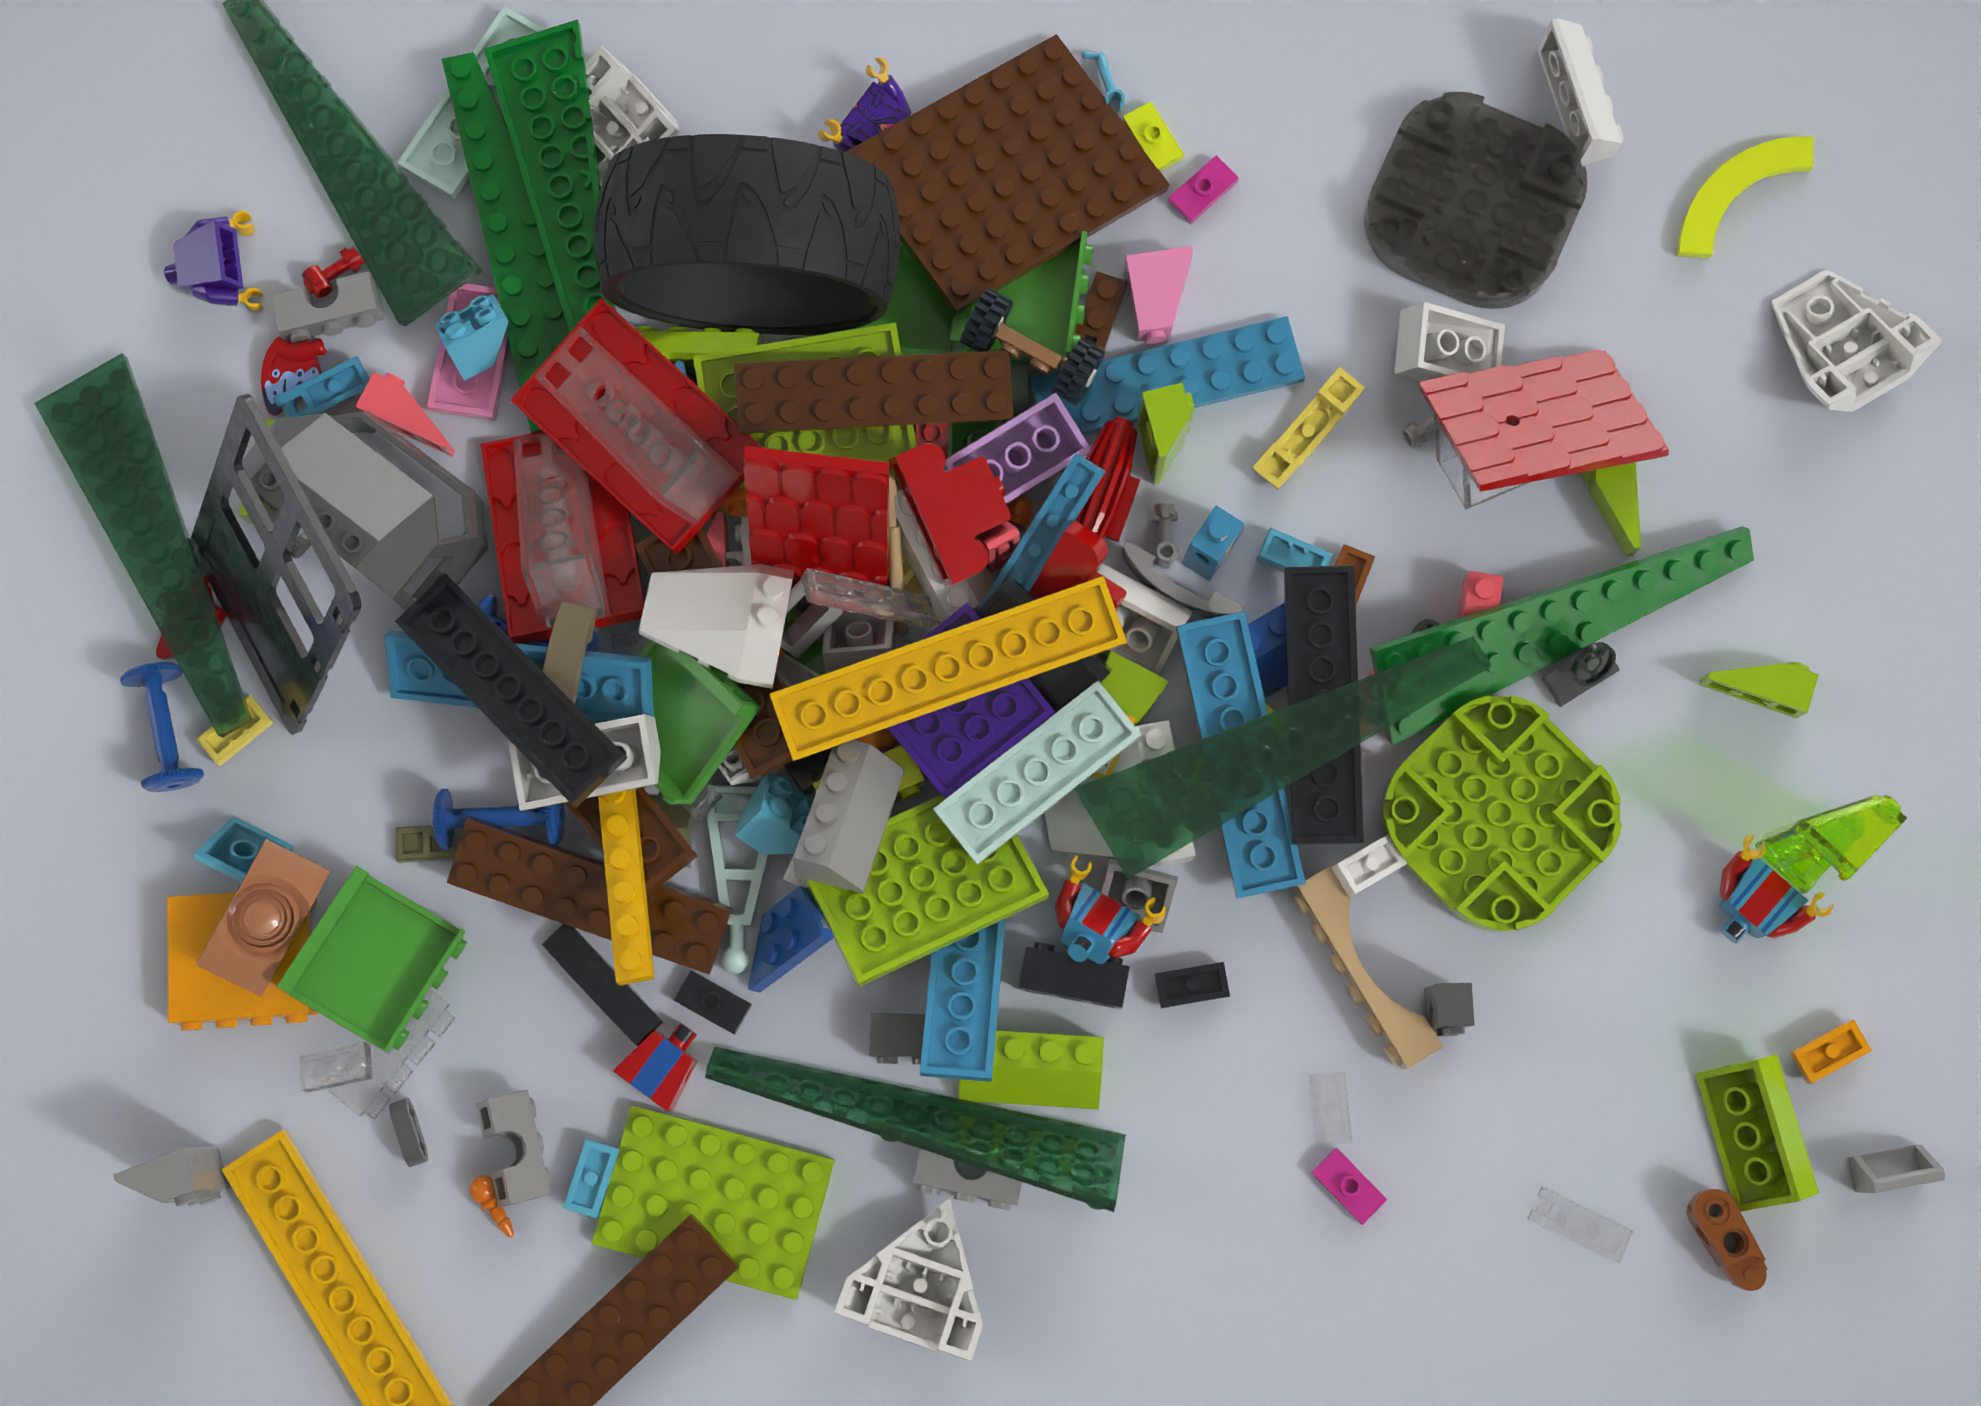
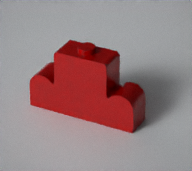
M925 443L888 459L944 585H954L984 570L989 561L988 549L983 543L975 540L974 537L1011 518L1003 495H1005L1004 486L998 476H993L986 458L982 456L945 472L943 468L945 467L946 458L942 449L936 444Z
M1074 520L1064 531L1029 592L1036 599H1040L1102 577L1103 575L1096 570L1106 560L1108 555V546L1105 540ZM1104 576L1115 610L1117 611L1127 592Z

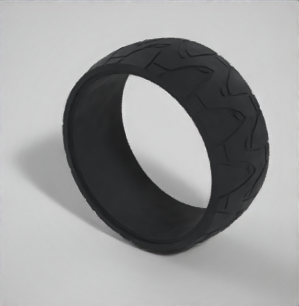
M698 134L654 139L630 146L618 152L609 161L598 195L594 222L595 262L601 292L604 297L617 307L633 314L683 327L701 330L704 328H717L722 332H735L736 329L746 328L753 330L755 333H760V335H807L858 328L877 321L884 316L897 278L900 253V227L894 189L890 178L878 167L861 158L836 149L801 141L755 135Z

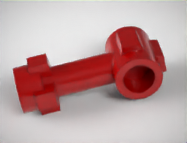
M354 246L350 249L345 247L339 251L342 258L324 270H321L318 265H313L302 273L303 283L311 295L314 294L316 298H323L333 290L330 281L349 269L354 273L361 270L360 266L365 262Z

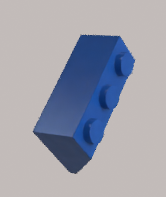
M1284 603L1248 624L1264 699L1287 686Z

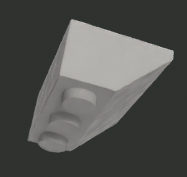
M181 1148L113 1174L115 1182L160 1203L175 1202L176 1207L185 1204L191 1206L198 1203L200 1205L210 1203L221 1198V1191L231 1188L221 1170L224 1168L218 1148Z

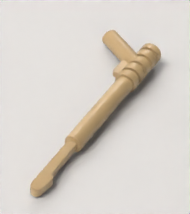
M889 476V575L891 592L889 596L884 598V607L894 606V632L903 636L908 633V618L903 581L900 524L897 523L895 495L898 493L896 478Z

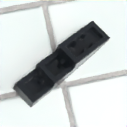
M562 924L542 944L571 978L637 1047L663 1023L660 1017L630 984L620 986L616 983L615 969L591 946L576 928Z

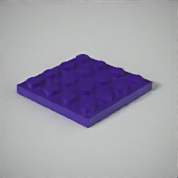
M966 603L921 640L980 620V618L969 604ZM1027 678L888 727V729L946 799L1055 711Z

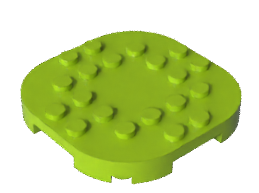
M1484 696L1472 700L1456 710L1395 770L1385 787L1381 802L1383 832L1385 836L1389 834L1393 845L1407 863L1405 866L1458 918L1473 927L1491 932L1521 930L1542 921L1555 911L1554 909L1600 863L1606 860L1618 841L1622 823H1620V795L1606 769L1602 765L1597 766L1548 719L1550 714L1543 708L1529 700L1516 696Z

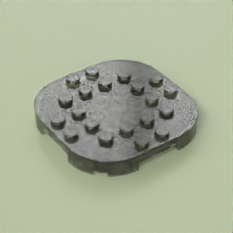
M1469 92L1443 93L1442 97L1429 101L1424 100L1406 115L1399 126L1366 202L1364 227L1368 242L1381 262L1396 274L1465 304L1485 309H1501L1520 304L1531 298L1544 286L1557 265L1558 258L1586 197V167H1582L1581 161L1576 154L1577 147L1556 127L1546 123L1542 128L1483 103L1485 97Z

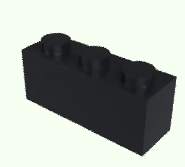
M1034 942L1033 948L1026 946L1018 990L1121 1010L1123 1008L1130 966L1122 965V958L1110 957L1104 964H1097L1089 958L1083 962H1077L1069 954L1054 952V945Z

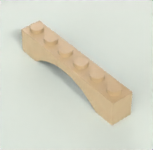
M1331 865L1305 880L1306 884L1293 888L1296 893L1293 896V900L1303 915L1308 913L1314 925L1311 926V930L1321 945L1326 943L1333 954L1329 956V960L1339 975L1344 973L1351 984L1347 989L1357 1005L1362 1003L1369 1016L1365 1019L1370 1029L1376 1036L1381 1034L1386 1042L1387 1047L1384 1048V1051L1390 1062L1394 1066L1399 1065L1402 1070L1408 1069L1442 1049L1443 1045L1425 1016L1410 1011L1390 999L1375 985L1364 970L1356 954L1350 933L1349 908L1351 897H1348L1331 868L1334 865Z

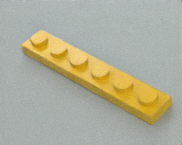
M636 789L600 795L598 800L616 983L621 986L655 979Z

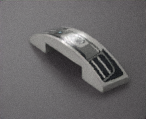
M1127 540L1124 542L1121 555L1137 579L1144 586L1192 610V615L1210 619L1243 612V606L1214 591L1207 602L1154 572L1151 568L1154 565L1155 556Z

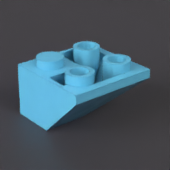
M491 294L475 298L468 307L459 312H449L440 318V322L434 324L445 349L462 378L466 381L495 365L509 321L495 295Z
M770 772L763 777L740 814L735 836L763 855L795 853L814 798L805 796L792 787L788 780Z

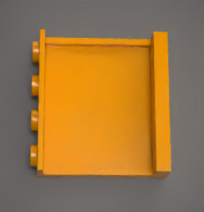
M236 892L167 897L168 1023L181 1025V1031L202 1030L203 1023L216 1022V1028L238 1027V1021L251 1020V1026L272 1025V1018H286V1023H306L307 1016L319 1015L315 1010L277 988L284 974L311 935V909L299 927L262 996H258L196 965ZM317 897L313 905H317Z

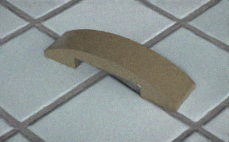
M563 600L550 637L543 672L575 704L586 646L592 641L598 608Z

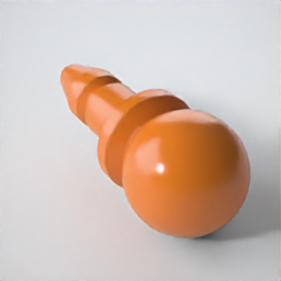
M486 1175L476 1177L469 1186L470 1197L476 1203L481 1204V1211L489 1209V1214L494 1222H497L499 1230L508 1237H513L514 1230L510 1218L506 1216L507 1213L503 1207L498 1208L492 1178Z

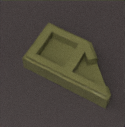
M431 825L396 827V862L408 863L454 859L457 848L451 845L449 849H442L436 842Z

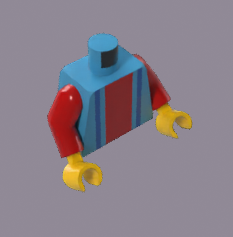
M1747 835L1744 838L1743 851H1738L1722 870L1719 893L1723 899L1719 907L1731 918L1720 931L1733 943L1737 944L1747 932L1755 938L1767 936L1773 939L1796 933L1816 919L1815 915L1824 917L1832 911L1834 904H1831L1826 909L1819 908L1816 904L1817 900L1825 896L1823 892L1815 894L1810 906L1805 905L1808 899L1760 859L1765 852V842L1756 850L1748 847L1754 839L1753 835Z
M1079 856L1074 857L1068 868L1071 877L1069 881L1065 880L1054 906L1057 924L1063 929L1059 939L1061 943L1068 946L1069 956L1077 962H1083L1089 958L1097 964H1104L1110 957L1119 958L1135 953L1152 931L1150 926L1161 923L1164 920L1166 906L1163 907L1160 913L1154 914L1150 909L1154 906L1156 898L1149 899L1145 904V917L1140 921L1141 915L1085 883L1079 886L1080 880L1085 879L1089 874L1092 863L1089 861L1086 870L1079 871L1075 867Z

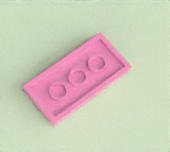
M452 281L446 314L452 311L459 312L469 306L472 300L483 295L489 296L494 294L500 305L497 290L494 287ZM505 331L495 365L466 381L462 378L440 339L427 403L429 411L495 420L510 347L507 331Z

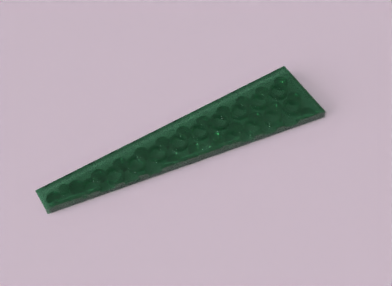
M226 0L223 2V7L397 322L406 327L483 272L460 242L455 240L446 229L447 226L428 207V203L421 194L417 193L410 185L408 178L394 165L391 157L348 104L337 95L326 77L320 74L312 64L313 61L298 47L292 35L286 28L281 26L279 19L263 0Z
M121 353L34 404L218 736L223 738L252 721V717L128 357Z
M1472 636L1385 671L1372 674L1356 682L1346 684L1327 693L1233 727L1222 733L1212 735L1201 741L1170 751L1159 757L1141 762L1117 773L1115 772L1078 786L1074 790L1126 879L1129 880L1492 667L1475 637Z
M714 1047L707 1064L706 1079L880 1135L882 1139L888 1142L898 1141L1084 1202L1095 1210L1115 1211L1126 1134L720 1047Z

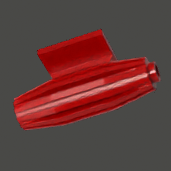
M1115 417L1114 420H1107L1085 458L1106 472L1076 518V521L1103 539L1106 538L1118 543L1141 479L1130 476L1138 432L1133 428L1134 424L1130 420L1122 417Z

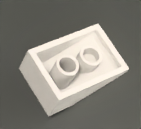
M1427 302L1400 310L1394 375L1422 382L1465 371L1469 374L1499 367L1502 365L1505 324Z

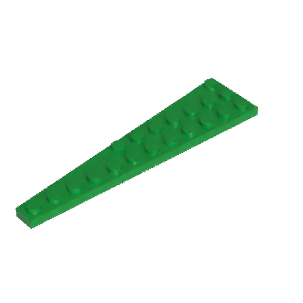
M578 19L484 48L569 332L577 326L601 298L616 310L615 305L609 302L601 292L595 262L594 222L601 187L581 26Z
M474 52L442 58L441 60L500 306L509 321L506 331L521 388L570 332L510 134ZM527 417L531 433L542 431Z
M1741 526L1369 647L1388 741L1394 745L1451 716L1466 703L1477 698L1492 695L1754 561L1750 529Z

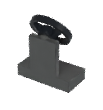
M1601 641L1586 647L1559 668L1544 676L1542 680L1560 707L1620 671V668L1615 662L1616 653L1613 648Z

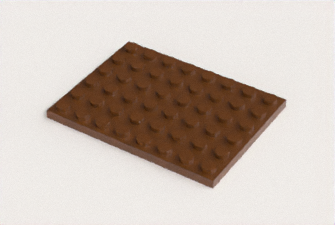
M1057 34L845 152L873 164V166L878 167L890 178L899 215L900 241L955 316L979 302L986 289L990 288L994 291L1002 289L1080 243L1082 231H1087V238L1163 194L1170 186L1109 103L1108 105L1106 104L1105 97Z

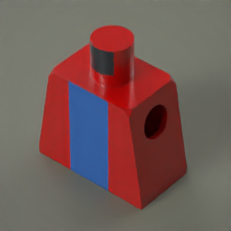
M681 1022L669 1039L660 1032L654 1031L613 1072L665 1111L672 1112L697 1064V1060L685 1052L697 1034Z

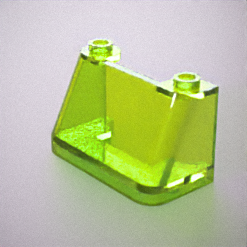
M1873 795L1799 819L1763 835L1755 844V847L1758 849L1765 842L1763 858L1801 894L1810 891L1817 883L1816 881L1831 865L1840 873L1838 877L1842 881L1850 879L1902 825L1907 817L1901 812V806L1888 795L1883 797Z

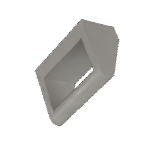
M802 577L790 590L786 614L807 592L816 600L787 630L783 629L780 647L797 659L844 612L839 597L835 592L805 577Z
M1911 1145L1848 1157L1855 1189L1858 1193H1878L1945 1180L1943 1168L1923 1145Z

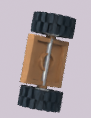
M990 288L986 289L965 324V329L960 338L961 343L977 352H986L991 349L997 338L1001 343L1000 348L1003 349L1002 351H1008L1010 356L1020 360L1024 355L1031 359L1030 364L1034 369L1047 376H1050L1052 371L1059 374L1052 390L1053 393H1057L1058 396L1077 405L1094 379L1106 351L1081 338L1074 346L1068 358L1065 357L1063 359L1061 355L1007 327L1005 323L1011 312L1013 301Z

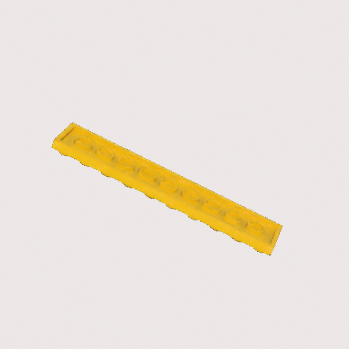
M1104 576L770 693V697L791 757L795 761L1127 643L1106 581Z
M287 1130L279 1131L221 1169L363 1406H454Z

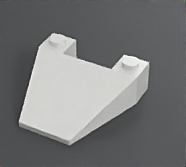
M1169 720L1135 726L1142 735L1121 752L1108 782L1091 775L1044 812L1051 851L1158 867L1193 861L1196 854L1189 822L1155 828L1144 775V765L1172 761L1176 753Z

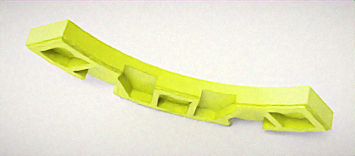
M1796 136L1764 142L1746 149L1720 166L1700 188L1688 208L1680 229L1677 256L1710 258L1713 255L1714 239L1723 214L1731 202L1752 184L1763 178L1784 173L1810 172L1813 168L1814 136Z

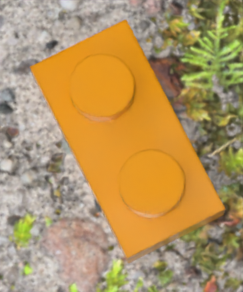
M1853 1019L1789 1053L1806 1083L1812 1084L1866 1055L1872 1049Z

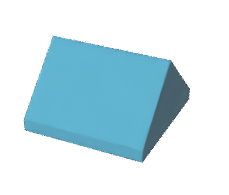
M233 816L194 853L193 859L242 882L265 839L290 851L293 850V845Z

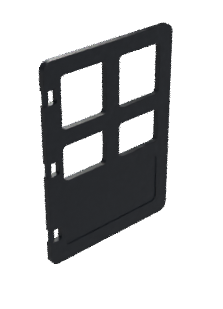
M244 394L236 399L190 538V544L201 569L209 579V584L222 608L226 611L227 618L288 732L294 735L302 732L307 722V715L311 713L328 678L327 674L333 668L350 633L349 628L352 622L356 620L362 604L352 579L255 400L250 394ZM251 434L284 495V502L275 525L242 465V459ZM233 487L263 541L265 550L260 562L229 505V497ZM301 527L335 589V596L325 617H323L291 556L292 548ZM281 577L313 635L314 641L309 652L306 650L277 595L276 587Z

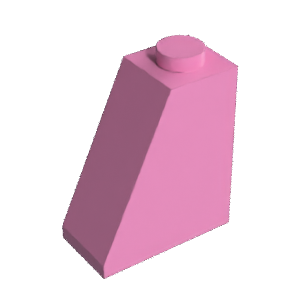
M1192 246L1126 256L1125 273L1138 342L1146 341L1148 344H1156L1165 341L1167 337L1171 336L1192 259Z

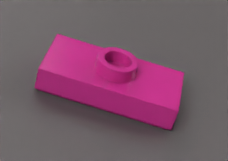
M1216 155L1169 197L1168 202L1191 224L1238 182L1239 177Z
M1335 1148L1311 1172L1361 1225L1387 1201L1383 1194L1338 1148Z

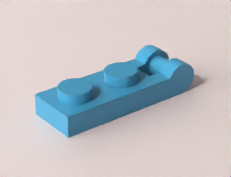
M355 356L277 395L273 400L277 407H282L287 418L320 414L362 393L370 378L358 356ZM302 396L307 405V408L301 411L298 410L293 401Z

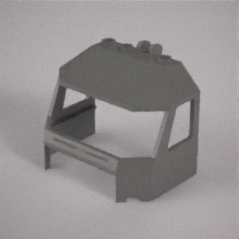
M370 411L332 416L321 413L276 419L269 427L337 554L388 594L405 611L445 573L459 585L488 550V539L484 522V502L475 491ZM377 431L459 493L462 499L465 532L460 536L439 540L434 495L352 433L367 432L369 434ZM255 444L242 459V465L260 500L276 512L277 509L280 510L282 507L284 495L258 445ZM304 532L297 537L292 548L291 556L294 558H300L311 546ZM444 557L410 597L404 591V587L429 558Z

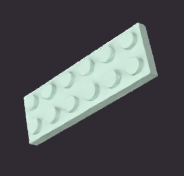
M503 6L473 52L506 124L484 48L545 29ZM447 88L397 162V165L401 170L455 200L470 177L449 89Z
M1097 681L937 805L933 811L973 862L978 865L1130 746L1142 734L1101 683Z

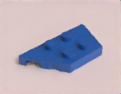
M798 886L762 915L748 990L761 993L833 939L832 930L824 928L821 923L824 914L817 906L809 888Z

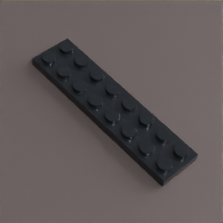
M1354 565L1284 567L1292 845L1363 844Z
M446 573L395 620L403 631L575 808L628 758Z

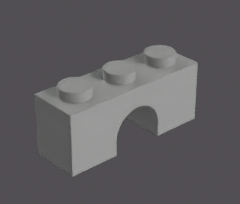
M369 271L336 279L338 296L333 304L325 308L314 307L313 299L304 287L272 294L271 300L278 332L286 341L296 343L310 340L311 337L322 334L327 336L338 335L343 332V329L355 326L359 328L370 327L376 321L384 320L377 282Z
M528 1090L487 1098L476 1103L483 1138L502 1136L512 1144L514 1149V1158L510 1166L491 1173L498 1208L550 1195L551 1175L549 1170L544 1167L542 1158L544 1150L543 1139L540 1133L536 1131L534 1121L536 1107L533 1099L529 1098Z
M921 1141L913 1183L920 1184V1192L940 1195L941 1189L954 1191L953 1199L974 1203L977 1196L989 1199L988 1206L1003 1210H1009L1010 1204L1018 1205L1026 1162L991 1155L987 1172L978 1179L970 1180L962 1177L956 1170L955 1156L957 1147Z

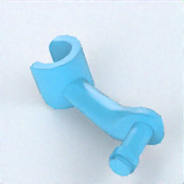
M1086 50L1083 51L1082 58L1098 60L1099 73L1107 92L1105 97L1106 104L1108 105L1112 99H1117L1120 101L1119 111H1122L1125 95L1120 89L1115 88L1106 56L1102 51L1099 54Z

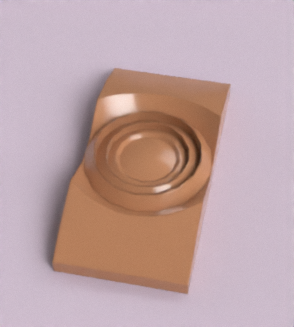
M265 839L196 965L258 996H262L299 927L311 909L330 870Z

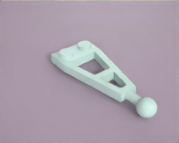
M709 786L707 821L719 903L731 907L728 880L751 881L744 914H732L731 912L727 924L730 925L729 948L722 955L724 969L729 973L739 974L746 970L749 965V955L743 949L744 926H752L770 854L763 855L758 852L754 870L726 869L719 822H739L740 814L757 787Z

